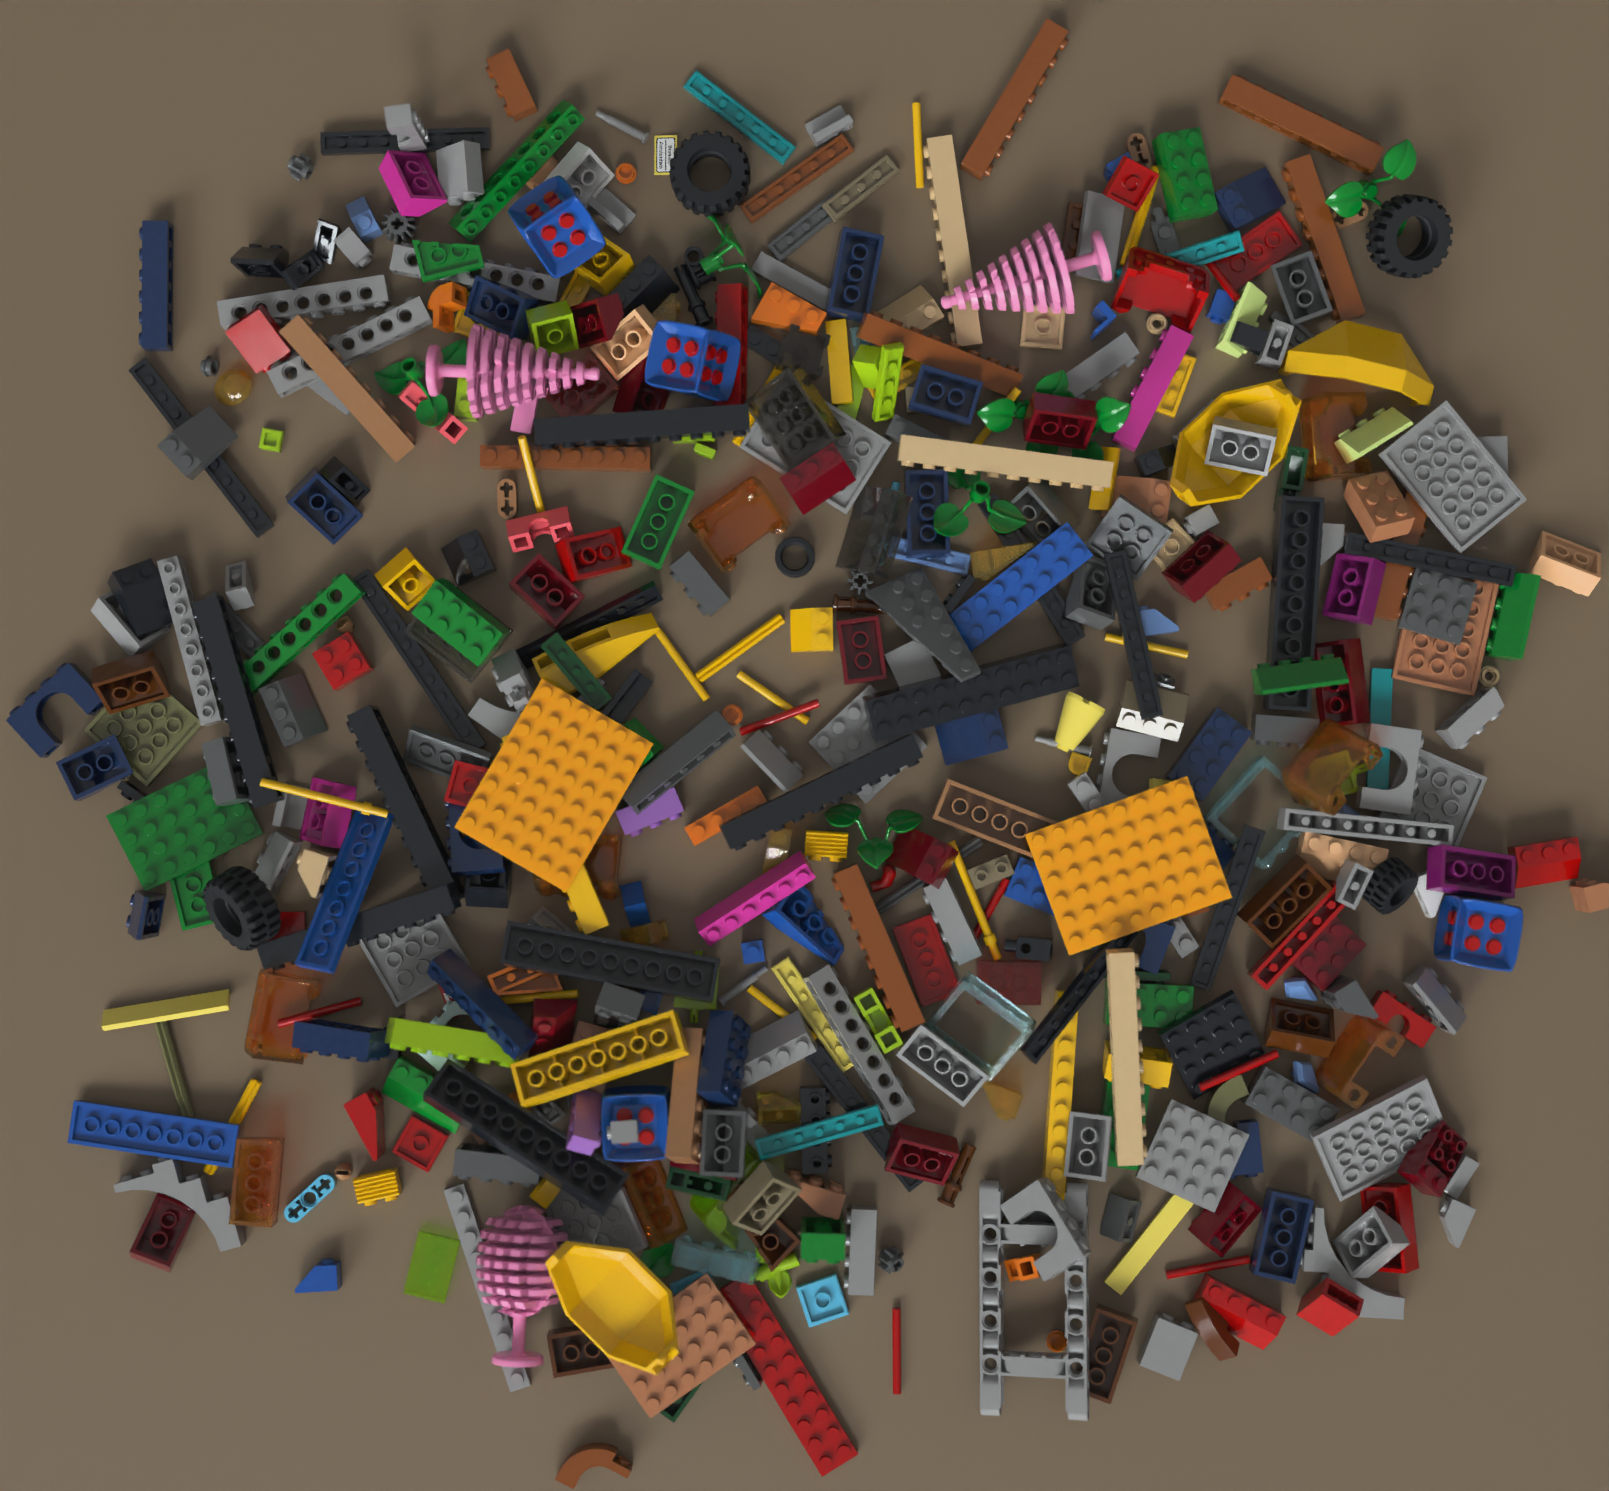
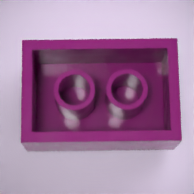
M1337 553L1322 615L1336 621L1372 626L1386 563L1376 558Z

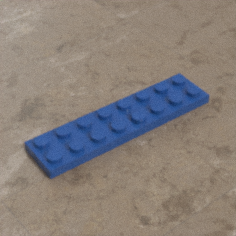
M1068 522L949 615L970 652L1094 556Z
M355 810L295 964L297 966L335 973L393 824V814L388 813L387 818L373 814L369 816L361 814V811Z
M74 1100L67 1143L233 1168L236 1162L241 1124Z

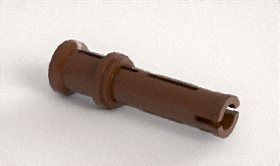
M834 594L833 613L844 611L850 612V614H856V612L887 614L882 612L879 606L872 600L857 599L854 595L842 597Z
M964 1142L952 1174L945 1182L941 1197L937 1198V1201L952 1208L955 1207L954 1202L958 1192L962 1191L961 1183L977 1149L975 1146Z

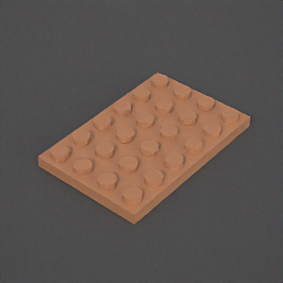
M1457 577L1478 584L1460 645L1401 629L1391 678L1463 695L1475 696L1499 585Z
M708 1272L673 1295L679 1354L666 1365L659 1375L608 1357L650 1419L756 1345V1341Z

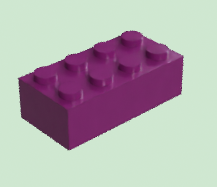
M1443 844L1429 847L1427 850L1426 890L1497 901L1515 898L1516 856Z

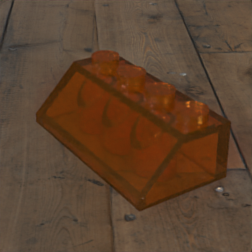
M263 1136L236 1139L229 1224L272 1228L277 1224L285 1138Z
M660 1160L632 1161L619 1167L629 1174L624 1187L649 1243V1246L643 1250L660 1247L688 1230L673 1191L665 1188L667 1177Z

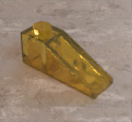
M1036 541L971 552L974 578L980 577L981 581L993 579V575L1001 572L1037 546Z
M784 828L777 832L771 830L762 875L787 859L792 829Z

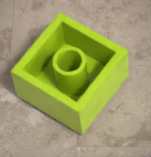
M567 300L525 310L531 342L535 346L536 353L539 347L546 349L549 357L552 352L561 354L579 349L573 313Z

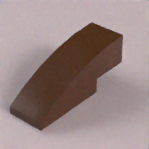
M1203 1297L1185 1302V1307L1197 1332L1218 1360L1223 1361L1237 1357L1240 1342L1227 1330L1228 1322Z

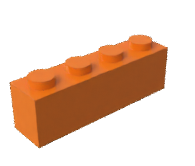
M759 785L684 827L694 846L720 832L721 830L718 825L768 801Z

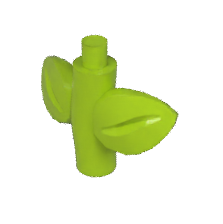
M755 1246L756 1258L762 1266L756 1268V1272L750 1274L753 1282L758 1280L764 1282L768 1279L770 1290L777 1297L783 1298L789 1292L792 1284V1278L786 1270L800 1266L795 1251L789 1253L771 1272Z

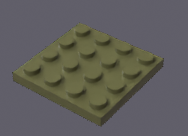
M170 693V697L113 714H109L104 707L83 731L96 742L116 734L134 771L133 775L146 787H149L203 725H200L199 718Z

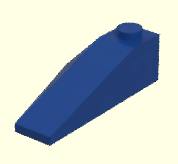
M804 886L763 912L762 915L778 930L832 966L836 964L845 950L834 930L828 927L825 922L823 912L818 910L813 902L814 897L811 892Z

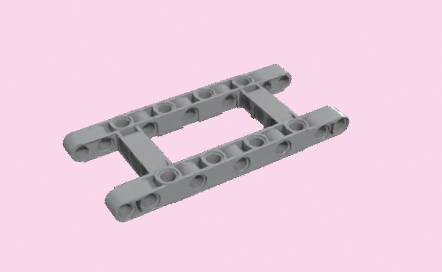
M981 1180L979 1188L981 1415L1001 1416L1002 1404H1004V1376L1065 1379L1068 1419L1088 1421L1089 1255L1065 1270V1294H1067L1065 1338H1067V1353L1004 1350V1244H1020V1246L1033 1244L1041 1245V1247L1055 1245L1057 1241V1228L1055 1223L1018 1222L1010 1225L1009 1221H1003V1211L1000 1208V1205L1003 1204L1001 1181ZM1067 1183V1193H1065L1066 1210L1077 1222L1081 1235L1089 1242L1088 1184ZM987 1228H993L996 1231V1238L988 1236ZM988 1271H993L996 1274V1281L988 1279ZM1072 1275H1079L1082 1278V1283L1075 1284L1072 1281ZM987 1315H994L997 1323H990L987 1320ZM1072 1319H1080L1082 1327H1075L1072 1324ZM987 1358L995 1359L997 1366L991 1367L987 1363ZM1079 1362L1083 1370H1074L1072 1363Z

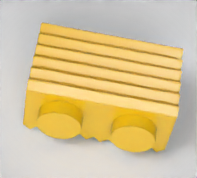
M806 830L804 856H808V860L821 861V857H830L829 861L842 862V858H847L848 832Z
M397 1167L366 1173L353 1178L357 1203H364L365 1206L376 1204L378 1199L385 1198V1201L398 1199V1195L403 1192Z

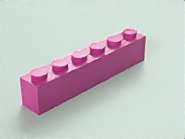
M1173 325L1170 326L1169 330L1164 329L1159 339L1162 342L1160 348H1154L1149 358L1152 360L1150 367L1145 366L1140 375L1143 381L1140 386L1135 385L1130 395L1133 397L1128 418L1118 431L1111 433L1114 435L1111 441L1133 452L1135 451L1194 337L1193 335Z
M798 851L696 917L694 921L698 933L709 946L713 945L815 879L816 876L811 864L802 852Z

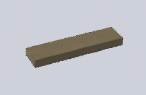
M886 154L823 203L822 208L834 222H837L897 175L900 169Z

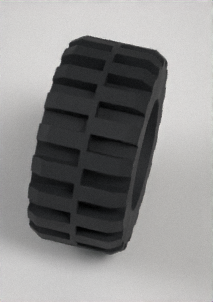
M709 130L703 131V135L692 134L690 140L685 138L681 142V147L675 149L674 158H671L669 174L675 197L678 201L682 202L685 209H691L693 214L699 216L702 213L705 217H709L711 214H717V217L723 216V212L728 211L730 213L734 210L735 205H740L743 202L744 195L748 193L751 176L747 154L743 152L742 146L738 142L735 143L733 141V137L729 135L724 137L722 132L715 131V134H710ZM706 157H715L723 160L730 169V178L727 184L721 189L712 192L696 188L691 181L690 172L694 164Z
M1403 194L1402 196L1391 197V201H1385L1381 204V210H1375L1373 213L1375 218L1368 223L1370 231L1366 233V239L1369 240V244L1366 247L1367 252H1372L1370 259L1373 263H1377V267L1381 271H1386L1387 274L1410 279L1420 278L1423 274L1428 275L1432 273L1433 267L1438 268L1442 264L1441 259L1447 257L1449 253L1447 248L1452 245L1453 240L1450 239V234H1453V227L1449 226V223H1451L1450 216L1444 214L1446 209L1443 205H1438V201L1426 196ZM1415 216L1420 222L1422 229L1421 241L1414 252L1404 257L1397 247V233L1405 220Z
M233 866L206 883L203 890V901L206 903V911H208L211 921L214 922L215 928L221 932L222 937L228 940L232 946H236L239 950L251 951L278 934L282 922L280 910L277 908L278 904L274 900L272 892L266 887L265 882L261 881L256 873H252L250 869L243 866Z

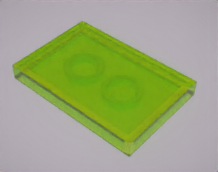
M419 1230L403 1294L444 1304L460 1240Z

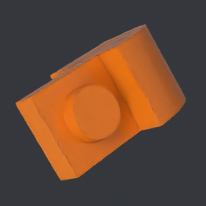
M451 281L438 286L432 292L428 300L427 309L433 312V328L447 334L454 332V312L467 307V288Z
M1041 1252L1005 1260L1004 1264L1009 1282L1041 1277L1033 1264L1034 1261L1042 1257Z

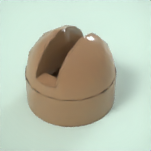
M344 616L337 622L335 628L342 634L346 632L352 633L354 623L348 616Z
M342 1162L335 1168V1176L340 1180L348 1179L353 1172L352 1166L347 1162ZM338 1171H348V1174H339Z

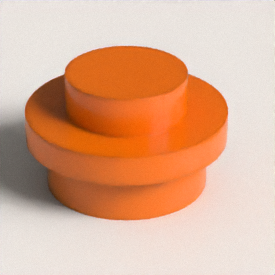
M622 163L616 168L615 175L620 183L630 184L636 179L637 172L632 164Z
M731 704L723 709L722 716L733 726L741 722L743 712L739 706Z
M1054 1330L1047 1335L1046 1344L1050 1350L1060 1352L1066 1348L1067 1338H1065V1334L1062 1331Z

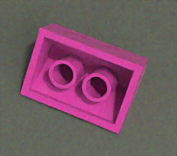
M387 151L379 166V171L401 216L420 217L447 202L446 195L425 153Z
M312 777L310 790L352 801L356 798V786ZM308 798L299 839L321 846L341 848L351 820L352 809Z

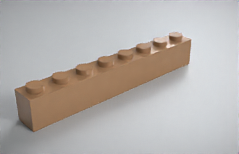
M297 315L279 331L280 334L397 463L415 447L413 443L415 438L408 431L403 432L399 428L400 421L393 414L389 416L384 411L387 407L379 398L375 400L370 395L372 390L364 381L360 384L355 378L358 374L350 365L344 366L341 362L343 357L335 348L332 351L326 345L328 340L321 332L316 334L311 328L313 323L306 316L301 317Z

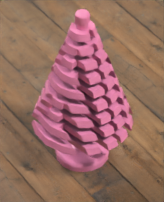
M1048 222L1043 226V237L1039 230L1032 233L1033 247H1031L1028 238L1021 241L1022 258L1016 246L1009 249L1012 271L1006 255L1003 254L998 257L1002 280H1000L996 266L992 262L987 266L990 284H987L985 275L980 270L976 273L977 288H974L970 277L965 281L966 291L962 292L958 285L953 289V295L941 297V305L944 309L958 305L959 310H966L965 302L969 301L972 310H979L977 298H982L984 308L986 310H993L990 296L993 294L999 311H1007L1003 293L1005 291L1011 310L1020 312L1018 290L1026 312L1034 311V300L1040 313H1047V300L1053 313H1061V303L1065 313L1074 314L1075 305L1069 272L1096 265L1103 281L1112 280L1110 260L1103 237L1099 230L1093 231L1090 235L1092 252L1065 260L1054 227Z
M474 324L469 334L466 365L444 364L442 350L438 345H429L426 356V384L429 395L438 396L441 393L444 377L466 378V381H468L467 395L468 401H470L469 407L475 419L483 417L485 412L488 415L493 414L498 408L500 411L506 410L511 404L513 407L521 405L523 398H525L526 403L531 402L535 399L536 392L539 399L546 397L549 386L551 394L558 393L562 379L565 390L573 386L574 379H576L577 386L585 384L586 379L599 380L600 370L597 367L585 368V363L577 361L576 368H573V361L568 357H564L562 367L559 354L552 352L549 360L546 349L539 347L536 353L533 344L527 342L523 346V342L520 339L513 338L511 341L508 335L503 333L498 335L495 330L489 328L485 330L479 324Z

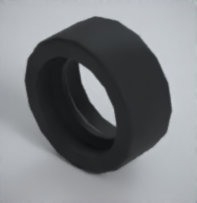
M790 537L784 539L775 551L777 568L788 577H802L814 565L815 553L813 547L803 538ZM792 545L803 547L807 553L806 564L798 570L787 568L782 560L784 550Z

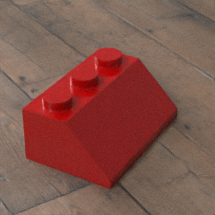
M1569 836L1507 847L1508 855L1516 856L1515 889L1578 878L1581 863L1578 837Z

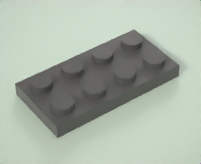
M412 725L409 730L403 761L450 778L455 760L489 768L493 753Z

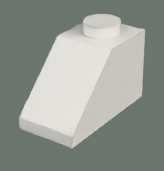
M1426 870L1417 874L1419 878L1414 893L1425 917L1433 918L1436 916L1444 892L1426 890Z

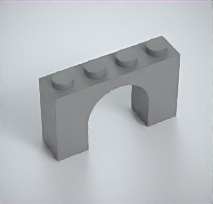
M1373 723L1366 724L1363 745L1382 747L1394 751L1402 762V775L1397 784L1389 789L1357 787L1355 808L1411 815V811L1415 808L1413 793L1418 786L1416 771L1421 765L1419 750L1423 747L1424 743L1422 730Z
M1109 728L1108 732H1104L1102 744L1105 745V751L1100 754L1099 765L1102 768L1101 774L1097 773L1095 786H1098V792L1106 804L1129 797L1121 793L1113 783L1112 770L1115 763L1121 757L1128 754L1158 758L1161 743L1160 737Z
M1047 1177L1037 1179L1000 1205L1010 1225L1021 1222L1035 1211H1042L1053 1219L1057 1228L1056 1244L1049 1252L1033 1262L1044 1281L1055 1278L1092 1253L1088 1240L1081 1235L1077 1222L1069 1215L1065 1202L1059 1198L1054 1184Z

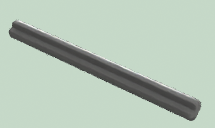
M975 836L960 846L958 849L962 859L983 846V842L980 837ZM914 877L876 903L877 911L880 914L884 913L927 883Z

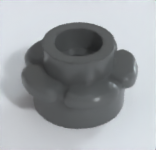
M207 356L205 360L201 361L200 369L204 376L217 375L219 371L217 359Z

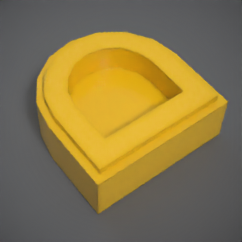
M1072 751L1068 761V768L1074 775H1080L1088 771L1093 758Z

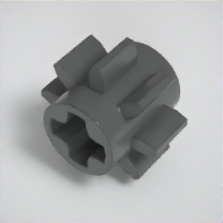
M303 153L299 157L293 155L287 165V169L290 170L289 175L298 181H301L302 177L306 180L309 179L314 170L310 157Z
M860 568L857 574L851 571L853 579H847L848 583H852L850 591L856 589L858 590V595H860L863 589L869 591L867 584H873V581L868 580L871 573L869 572L865 575L862 573V568ZM859 576L862 577L863 581H866V583L862 584V587H858V583L854 582Z
M891 1246V1248L886 1247L879 1253L878 1259L881 1262L878 1266L888 1274L892 1271L898 1272L904 1265V1260L902 1259L904 1253L894 1246Z

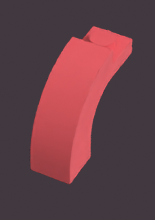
M410 381L397 396L415 412L418 404L428 399L423 390L413 381ZM449 412L445 420L434 427L454 445L468 430L463 423Z

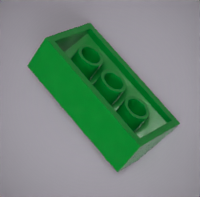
M1515 572L1512 587L1499 585L1498 588L1500 590L1495 601V613L1491 619L1489 629L1491 631L1486 642L1485 656L1506 661L1523 659L1541 575Z
M1334 654L1320 655V660H1313L1312 657L1299 658L1300 662L1291 663V659L1278 661L1276 666H1270V662L1257 664V668L1251 669L1254 694L1258 695L1349 683V678L1341 657L1334 658Z
M404 1055L399 1057L388 1075L381 1093L455 1134L460 1124L423 1101V1093L437 1074Z

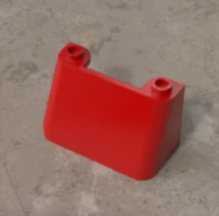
M1132 247L1121 272L1110 309L1118 313L1129 312L1131 307L1135 306L1153 313H1159L1171 318V325L1190 334L1209 295L1210 273L1200 266L1141 247Z

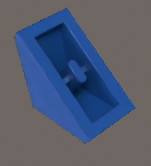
M638 881L620 886L624 909L630 927L651 922L642 882Z

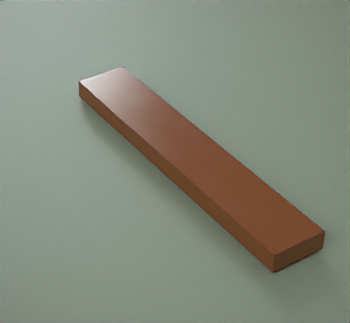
M843 133L839 134L739 205L751 224H753L852 154L854 148Z

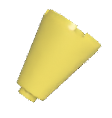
M1068 691L1054 740L1058 743L1056 747L1067 753L1069 749L1074 751L1104 715L1105 709Z

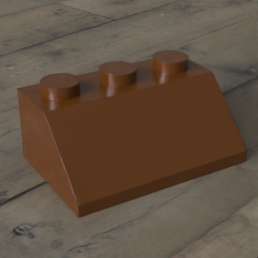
M154 650L92 668V686L109 714L170 697L162 664Z
M1271 998L1265 1026V1046L1328 1058L1335 1044L1334 1010Z

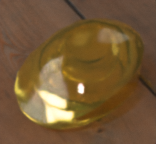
M238 369L227 371L218 378L215 384V396L224 405L232 406L243 402L249 397L252 390V381L249 375L243 370Z

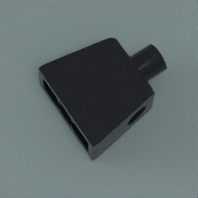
M1019 935L1017 940L1005 939L1004 952L1016 953V958L1049 962L1052 959L1054 938ZM1023 944H1029L1031 946V950L1025 951L1023 949Z

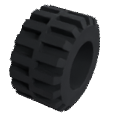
M1388 858L1372 870L1374 872L1362 898L1380 914H1389L1400 908L1410 898L1418 884L1419 877L1399 858Z

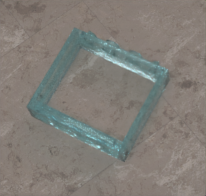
M1259 756L1203 818L1235 848L1239 839L1217 819L1264 767L1309 807L1307 810L1317 811L1320 808L1265 756ZM1288 830L1262 860L1257 856L1254 865L1260 870L1269 869L1276 860L1274 858L1279 852L1281 854L1284 853L1290 846L1288 842L1293 837L1297 838L1302 831Z
M968 971L925 1022V1026L988 1073L990 1076L986 1081L990 1083L1032 1034L1037 1021ZM964 990L1022 1032L993 1067L935 1025Z

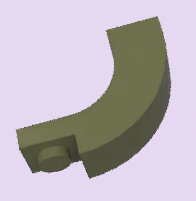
M1241 1074L1220 1083L1210 1091L1205 1103L1204 1114L1226 1123L1225 1115L1231 1103L1249 1094Z

